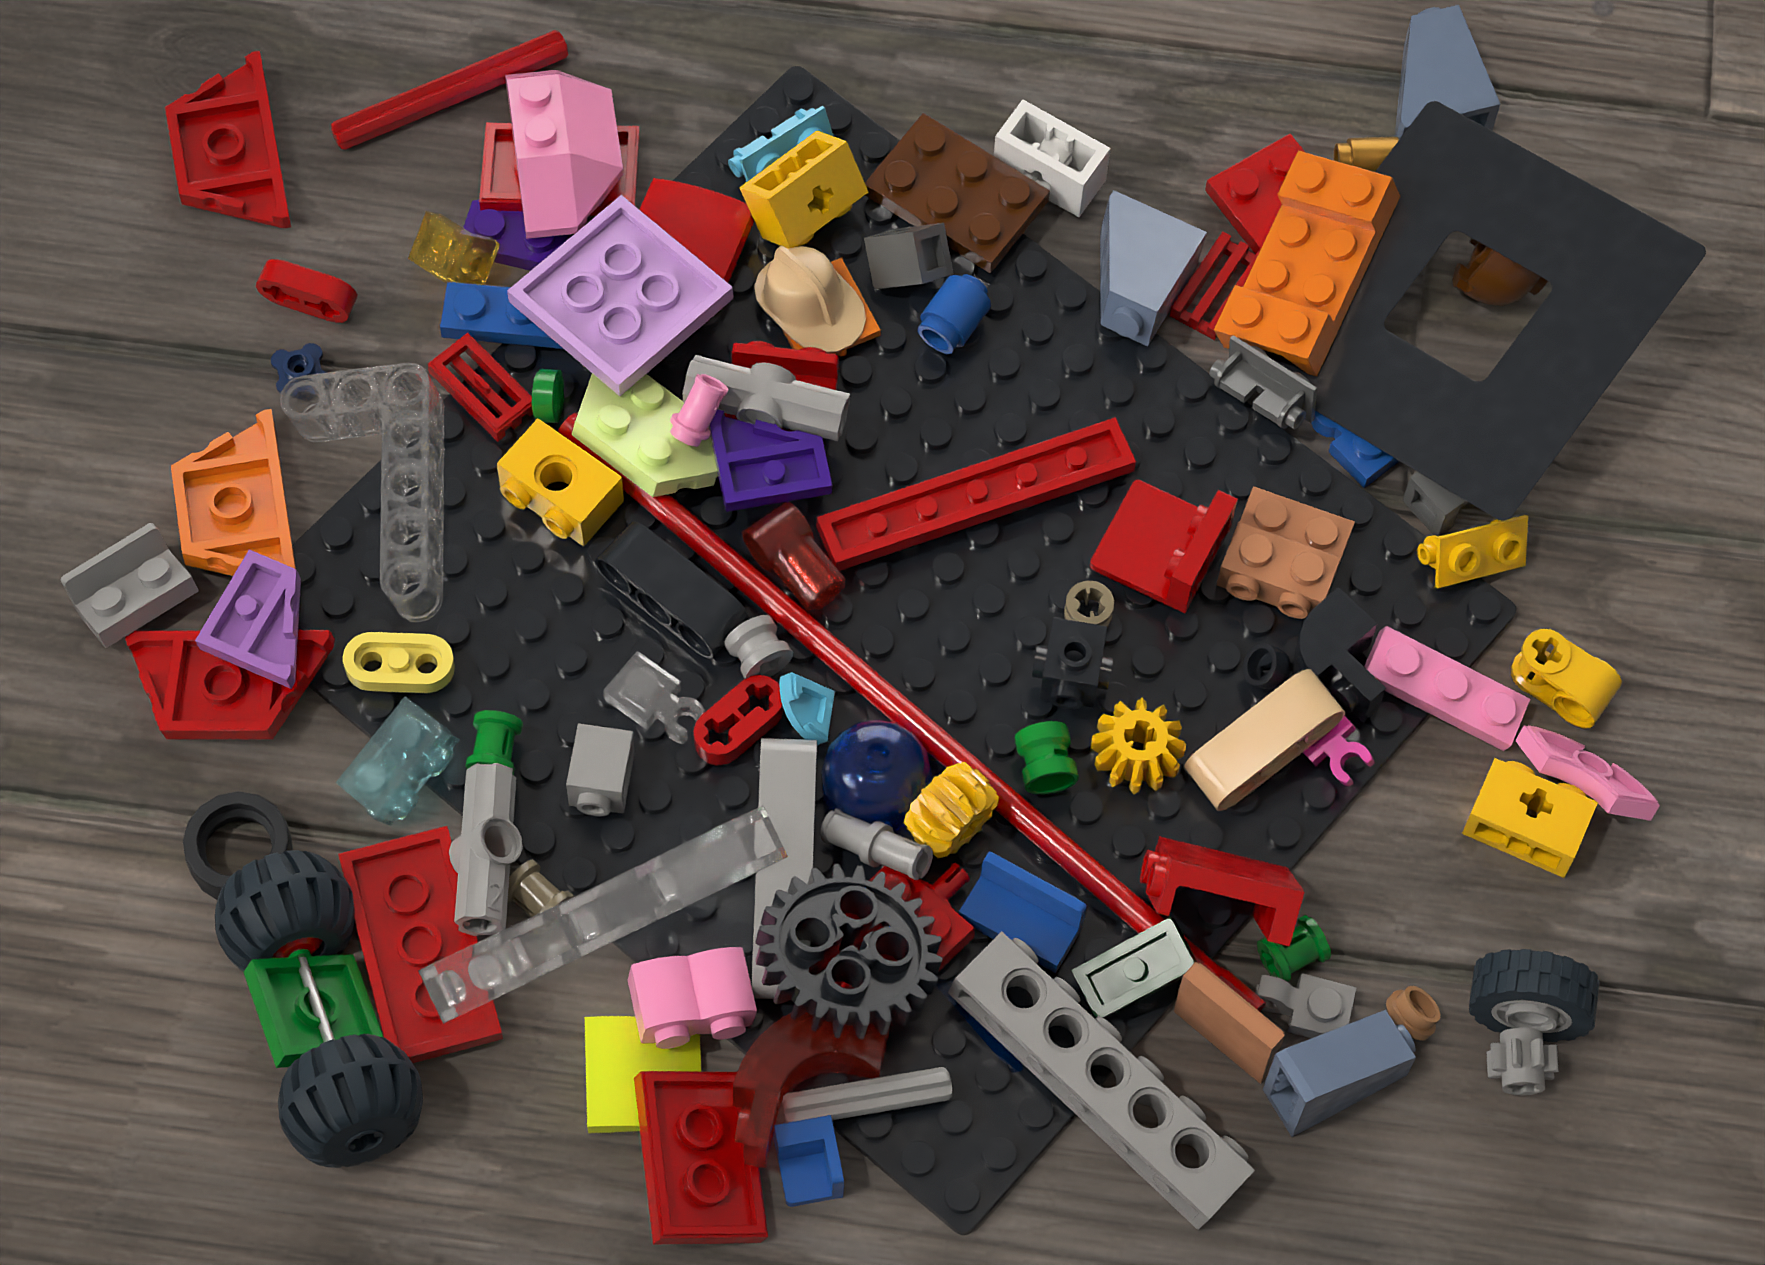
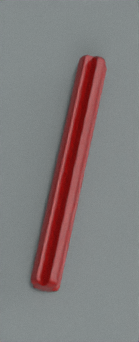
M553 30L333 121L331 124L333 137L341 149L346 150L505 84V75L534 72L563 60L568 56L566 41L558 30Z

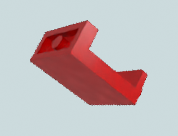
M1159 836L1156 850H1147L1140 872V883L1146 884V895L1149 896L1157 914L1169 916L1177 887L1186 886L1255 903L1252 916L1267 941L1290 946L1305 892L1288 867Z

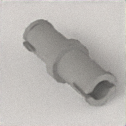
M835 809V811L831 810L827 814L821 826L820 837L823 842L836 845L859 855L861 862L869 866L877 867L882 864L906 874L914 880L923 878L931 866L933 851L930 846L919 844L895 834L892 827L878 821L870 824L848 815L840 809Z

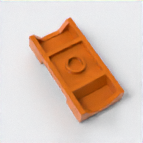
M1298 150L1278 192L1282 206L1244 286H1234L1214 331L1224 348L1229 349L1230 337L1234 335L1250 346H1257L1262 350L1285 357L1307 374L1317 377L1399 201L1400 194L1393 178L1390 176Z

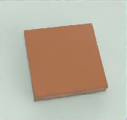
M1195 962L1182 977L1174 1012L1261 1084L1268 1076L1275 1054L1280 1051L1285 1036L1284 1032L1200 962Z

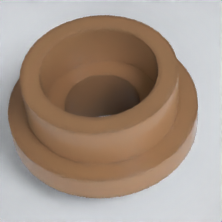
M1408 986L1405 990L1394 991L1387 998L1386 1006L1389 1016L1394 1024L1404 1025L1412 1038L1426 1040L1435 1032L1436 1023L1440 1019V1010L1433 998L1424 990L1416 986Z

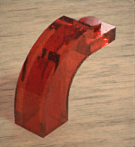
M806 1012L795 1020L790 1018L792 1014L790 1013L765 1030L744 1056L733 1084V1106L741 1108L736 1127L735 1142L744 1144V1164L767 1168L774 1136V1125L777 1123L783 1096L790 1093L802 1081L815 1075L831 1072L846 1073L871 1079L880 1078L890 1025L887 1034L881 1035L872 1023L868 1024L864 1039L857 1037L852 1025H845L840 1038H836L831 1022L825 1021L816 1032L811 1030L813 1015Z

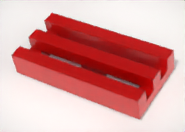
M1222 231L1172 305L1170 317L1215 341L1217 335L1214 328L1230 294L1210 323L1203 320V318L1240 263L1248 267L1236 285L1244 286L1260 251L1258 250L1256 255L1248 251V244L1240 241L1237 245L1231 242V235ZM1223 255L1229 256V259L1192 313L1186 311Z
M466 333L427 364L429 373L497 442L506 436L505 430L510 426L513 429L519 426L524 415H533L532 396L469 333ZM465 351L517 404L511 408L459 355ZM449 364L500 415V417L497 419L445 367L446 365Z

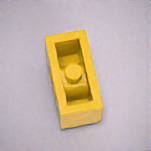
M538 418L497 463L500 491L512 505L519 509L530 508L542 517L543 523L553 534L562 539H567L569 536L583 547L624 502L622 477ZM558 481L569 484L568 487L560 491H552L546 488L549 484Z

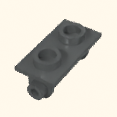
M1231 336L1229 359L1225 361L1219 358L1212 365L1209 375L1215 379V386L1223 389L1243 403L1256 391L1259 392L1260 395L1253 401V409L1283 429L1288 426L1297 429L1304 419L1312 423L1315 417L1317 387L1312 385L1302 374L1291 372L1269 358L1259 347L1250 346L1236 336Z

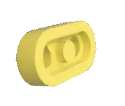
M366 632L354 637L347 644L343 653V664L349 681L357 688L366 691L432 693L444 688L451 681L455 671L453 653L449 644L444 639L432 634ZM375 660L382 663L381 667L376 671L370 672L363 669L364 665L369 661ZM427 662L434 663L437 666L431 673L425 674L418 671V668Z

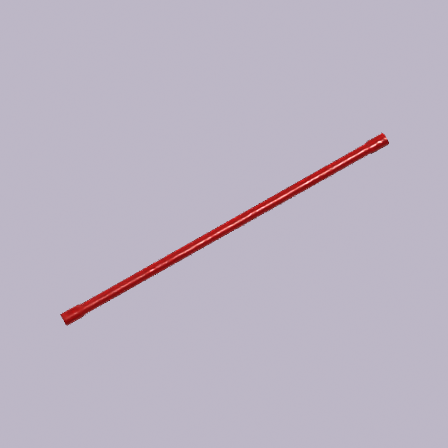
M578 412L570 415L562 423L558 430L561 435L622 477L623 490L943 766L947 768L966 762L974 770H979L989 780L988 783L999 797L997 807L994 810L1138 934L1165 920L670 494L656 497L650 496L573 437L572 431ZM1185 937L1198 963L1200 962L1259 1012L1262 1011L1266 1005L1262 998L1229 970L1221 968Z

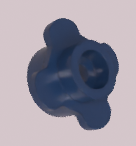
M308 343L302 349L290 352L280 349L272 355L271 365L278 371L279 375L276 388L281 395L286 397H307L326 387L328 375L321 369L320 360L323 357V353L318 345ZM297 367H303L304 371L301 373H296L295 369Z

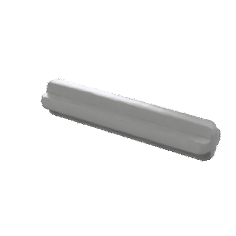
M944 1067L787 1093L783 1096V1112L786 1123L831 1115L832 1120L947 1101L952 1098V1083L950 1074Z

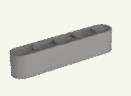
M761 738L752 961V991L754 999H774L777 987L779 986L763 985L761 981L766 967L756 965L755 962L760 947L755 944L759 926H762L760 923L766 906L772 907L774 895L778 889L788 893L791 879L794 876L807 884L811 869L813 868L817 740ZM800 940L801 943L810 947V941Z

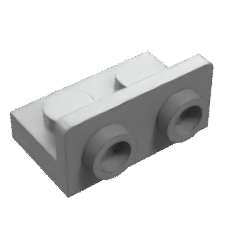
M153 523L145 525L61 577V583L78 615L105 648H108L199 591L192 576L168 549L159 529Z

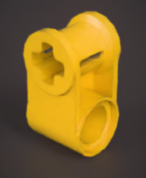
M1539 629L1528 635L1523 643L1521 652L1515 657L1511 665V677L1515 685L1556 711L1565 721L1580 728H1591L1595 725L1622 684L1620 675L1607 662L1593 657L1564 638L1560 633L1551 629ZM1549 644L1554 646L1551 653L1546 651ZM1537 659L1543 661L1545 664L1543 665L1538 663ZM1531 671L1535 673L1532 680L1528 678Z

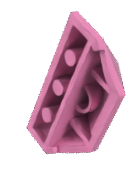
M558 70L505 75L526 239L575 234L587 223V217L603 202L623 176L612 91L609 88Z

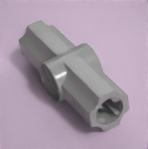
M695 355L694 359L690 362L682 393L683 402H685L695 382L696 375L706 374L727 386L728 392L723 397L718 409L723 410L724 413L735 415L737 420L755 424L757 419L776 424L779 428L799 430L834 441H838L842 435L850 404L849 393L797 381L796 377L789 370L771 363H756L750 369Z
M477 763L466 770L461 835L453 840L449 849L450 862L458 873L454 922L459 925L458 931L473 936H495L506 929L510 864L518 859L523 847L521 835L513 824L516 777L512 774L513 768L499 763Z

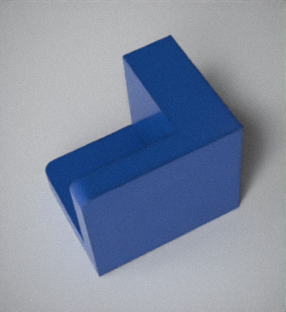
M831 1115L774 1125V1143L786 1204L794 1207L842 1198L844 1196V1177Z

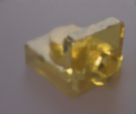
M426 211L408 259L445 283L456 282L485 285L500 244L493 238L470 233L442 214Z

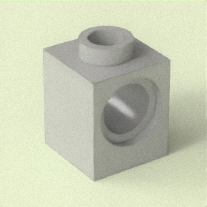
M578 723L566 783L569 806H575L579 811L593 816H605L610 812L624 813L635 756L633 731Z

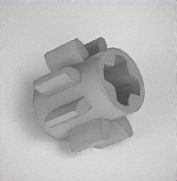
M1522 1027L1504 1030L1500 1033V1043H1491V1050L1487 1051L1488 1078H1502V1090L1508 1094L1533 1095L1543 1092L1545 1090V1080H1553L1554 1073L1559 1072L1557 1045H1543V1033L1538 1029Z

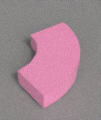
M1524 725L1515 740L1539 773L1558 778L1581 789L1585 794L1597 801L1609 814L1651 821L1660 806L1655 797L1628 772L1615 763L1610 767L1599 756L1584 751L1585 745L1543 728Z

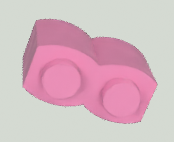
M743 947L718 948L689 956L662 957L631 965L627 980L641 1043H656L658 1048L669 1049L686 1044L690 1041V1036L695 1034H712V1037L718 1040L730 1039L743 1034L746 1031V1027L753 1024L757 1008Z

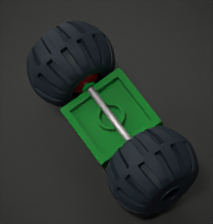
M299 850L284 851L282 854L276 852L266 855L258 861L256 859L244 865L242 870H237L228 878L220 891L215 908L216 935L227 957L244 973L276 1068L289 1067L282 1079L278 1097L279 1120L284 1134L296 1151L319 1166L328 1168L357 1166L366 1161L371 1162L379 1159L381 1155L392 1152L413 1134L419 1123L423 1104L421 1079L417 1069L406 1053L383 1037L354 954L340 955L349 944L355 925L354 900L350 885L341 872L320 855Z

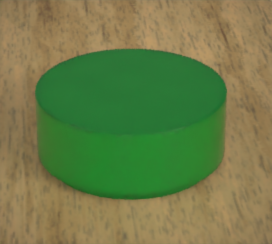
M540 369L535 375L532 388L533 415L535 419L538 418L543 422L558 423L562 415L564 403L563 375L561 370Z

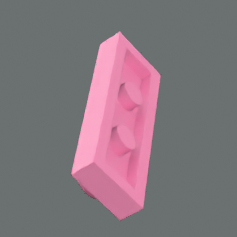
M1388 626L1379 631L1364 666L1386 687V692L1502 751H1505L1512 745L1530 702V698Z

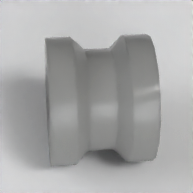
M760 615L743 622L724 641L729 654L738 657L741 661L740 670L745 679L755 675L771 677L782 670L793 657V651L788 643L777 638V626L769 615Z

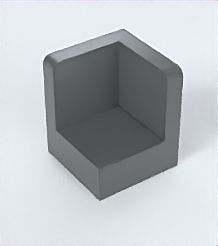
M944 223L897 228L864 238L872 283L876 289L924 284L954 274Z
M1419 472L1410 477L1403 497V502L1433 535L1438 537L1453 528L1459 509L1468 503V501Z

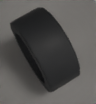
M240 791L217 795L201 805L187 823L183 838L186 863L200 889L218 900L223 885L230 877L215 871L207 861L205 850L207 841L217 829L227 823L240 820L257 822L264 826L270 835L272 844L270 854L276 852L282 854L284 851L293 850L291 834L286 820L276 805L260 795Z

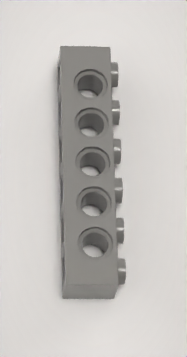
M1001 931L955 978L948 993L1183 1217L1199 1230L1255 1171L1247 1163L1249 1159L1247 1153L1232 1138L1225 1135L1219 1137L1204 1122L1206 1116L1196 1103L1186 1096L1178 1098L1162 1083L1164 1080L1162 1073L1150 1060L1143 1056L1136 1058L1120 1043L1122 1037L1110 1022L1099 1016L1094 1019L1078 1004L1080 1002L1079 995L1066 981L1059 977L1052 979L1037 965L1039 962L1038 957L1026 943L1018 938L1011 940ZM1015 986L1026 989L1032 996L1033 1006L1030 1008L1014 1006L1007 997L1006 989ZM1052 1026L1067 1028L1074 1037L1075 1046L1061 1048L1055 1045L1049 1037L1048 1028ZM1094 1065H1103L1111 1069L1116 1077V1086L1104 1088L1096 1084L1092 1079L1090 1068ZM1143 1104L1152 1108L1158 1117V1127L1146 1128L1141 1126L1133 1116V1106ZM1186 1144L1193 1147L1199 1154L1200 1167L1187 1168L1183 1166L1176 1157V1145Z

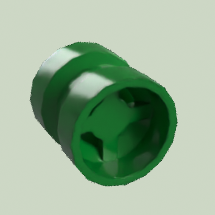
M1058 721L1040 722L1029 725L1015 734L1017 754L1026 763L1022 770V778L1025 790L1028 793H1056L1066 790L1078 782L1079 774L1076 762L1068 756L1071 737L1069 728L1065 723Z

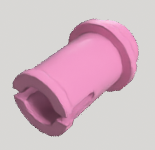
M697 374L680 412L672 414L670 422L673 425L670 433L679 441L695 447L699 446L702 440L709 439L711 431L708 427L723 397L728 392L727 386L714 377L706 374Z

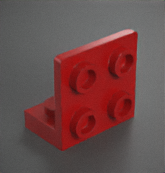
M1135 480L1093 554L1090 568L1176 610L1186 613L1231 529L1238 499L1218 490L1209 507L1202 504L1197 507L1148 483Z

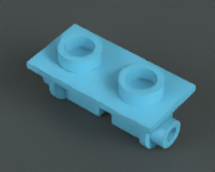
M821 106L816 110L810 108L807 111L801 108L795 112L793 117L771 130L772 138L767 139L762 135L747 146L734 150V157L728 160L729 167L734 175L738 178L745 175L746 182H748L818 130L833 136L825 107Z

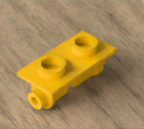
M1523 515L1505 521L1496 519L1487 525L1439 537L1436 535L1428 536L1417 548L1418 558L1422 564H1429L1436 569L1435 587L1437 588L1526 566L1528 516Z

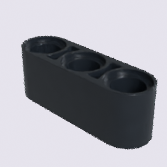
M631 522L595 559L599 572L611 585L694 651L706 658H712L725 645L724 641L736 627L749 619L743 605L730 592L655 533L638 522Z

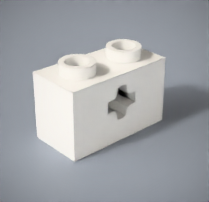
M1022 100L996 134L994 156L1050 190L1049 201L1080 217L1106 181L1111 148L1029 102Z

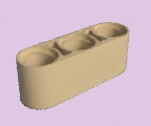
M1312 669L1303 670L1289 678L1200 747L1186 761L1184 767L1216 810H1226L1238 803L1330 732L1343 719L1345 711Z

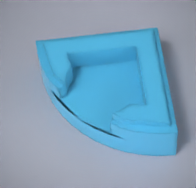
M792 672L781 676V702L791 725L804 739L817 740V745L827 742L835 691Z

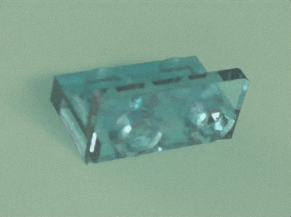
M405 696L336 783L362 804L372 818L391 826L395 820L400 821L404 819L414 809L419 800L417 793L430 776L436 777L447 768L454 756L452 749L460 739L413 700Z

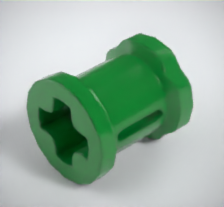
M494 710L477 712L473 720V726L477 729L473 755L467 757L465 767L468 769L477 763H499L513 768L512 774L514 775L515 767L513 762H511L515 736L521 734L523 722L515 715Z
M1307 915L1297 919V926H1295L1290 946L1269 942L1266 937L1257 941V951L1270 976L1278 977L1287 982L1291 980L1292 973L1315 960L1323 963L1331 958V949L1323 931L1316 921Z

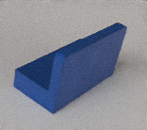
M988 852L982 863L981 876L958 914L969 922L974 929L992 939L1002 931L1011 940L1014 938L1022 940L1038 957L1039 962L1037 964L1056 974L1083 929L1087 905L995 853Z

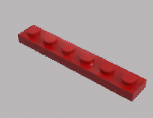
M1115 417L817 517L816 527L834 570L837 572L1134 472L1136 460Z

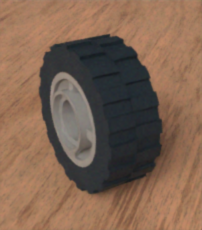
M1506 949L1497 953L1491 952L1485 954L1484 958H1479L1474 966L1469 1013L1475 1017L1476 1022L1487 1026V1029L1501 1033L1511 1028H1534L1543 1033V1041L1575 1040L1576 1037L1588 1035L1589 1030H1593L1595 1027L1600 980H1598V975L1595 971L1589 970V967L1584 963H1578L1573 958L1556 955L1553 952L1533 951L1532 949Z

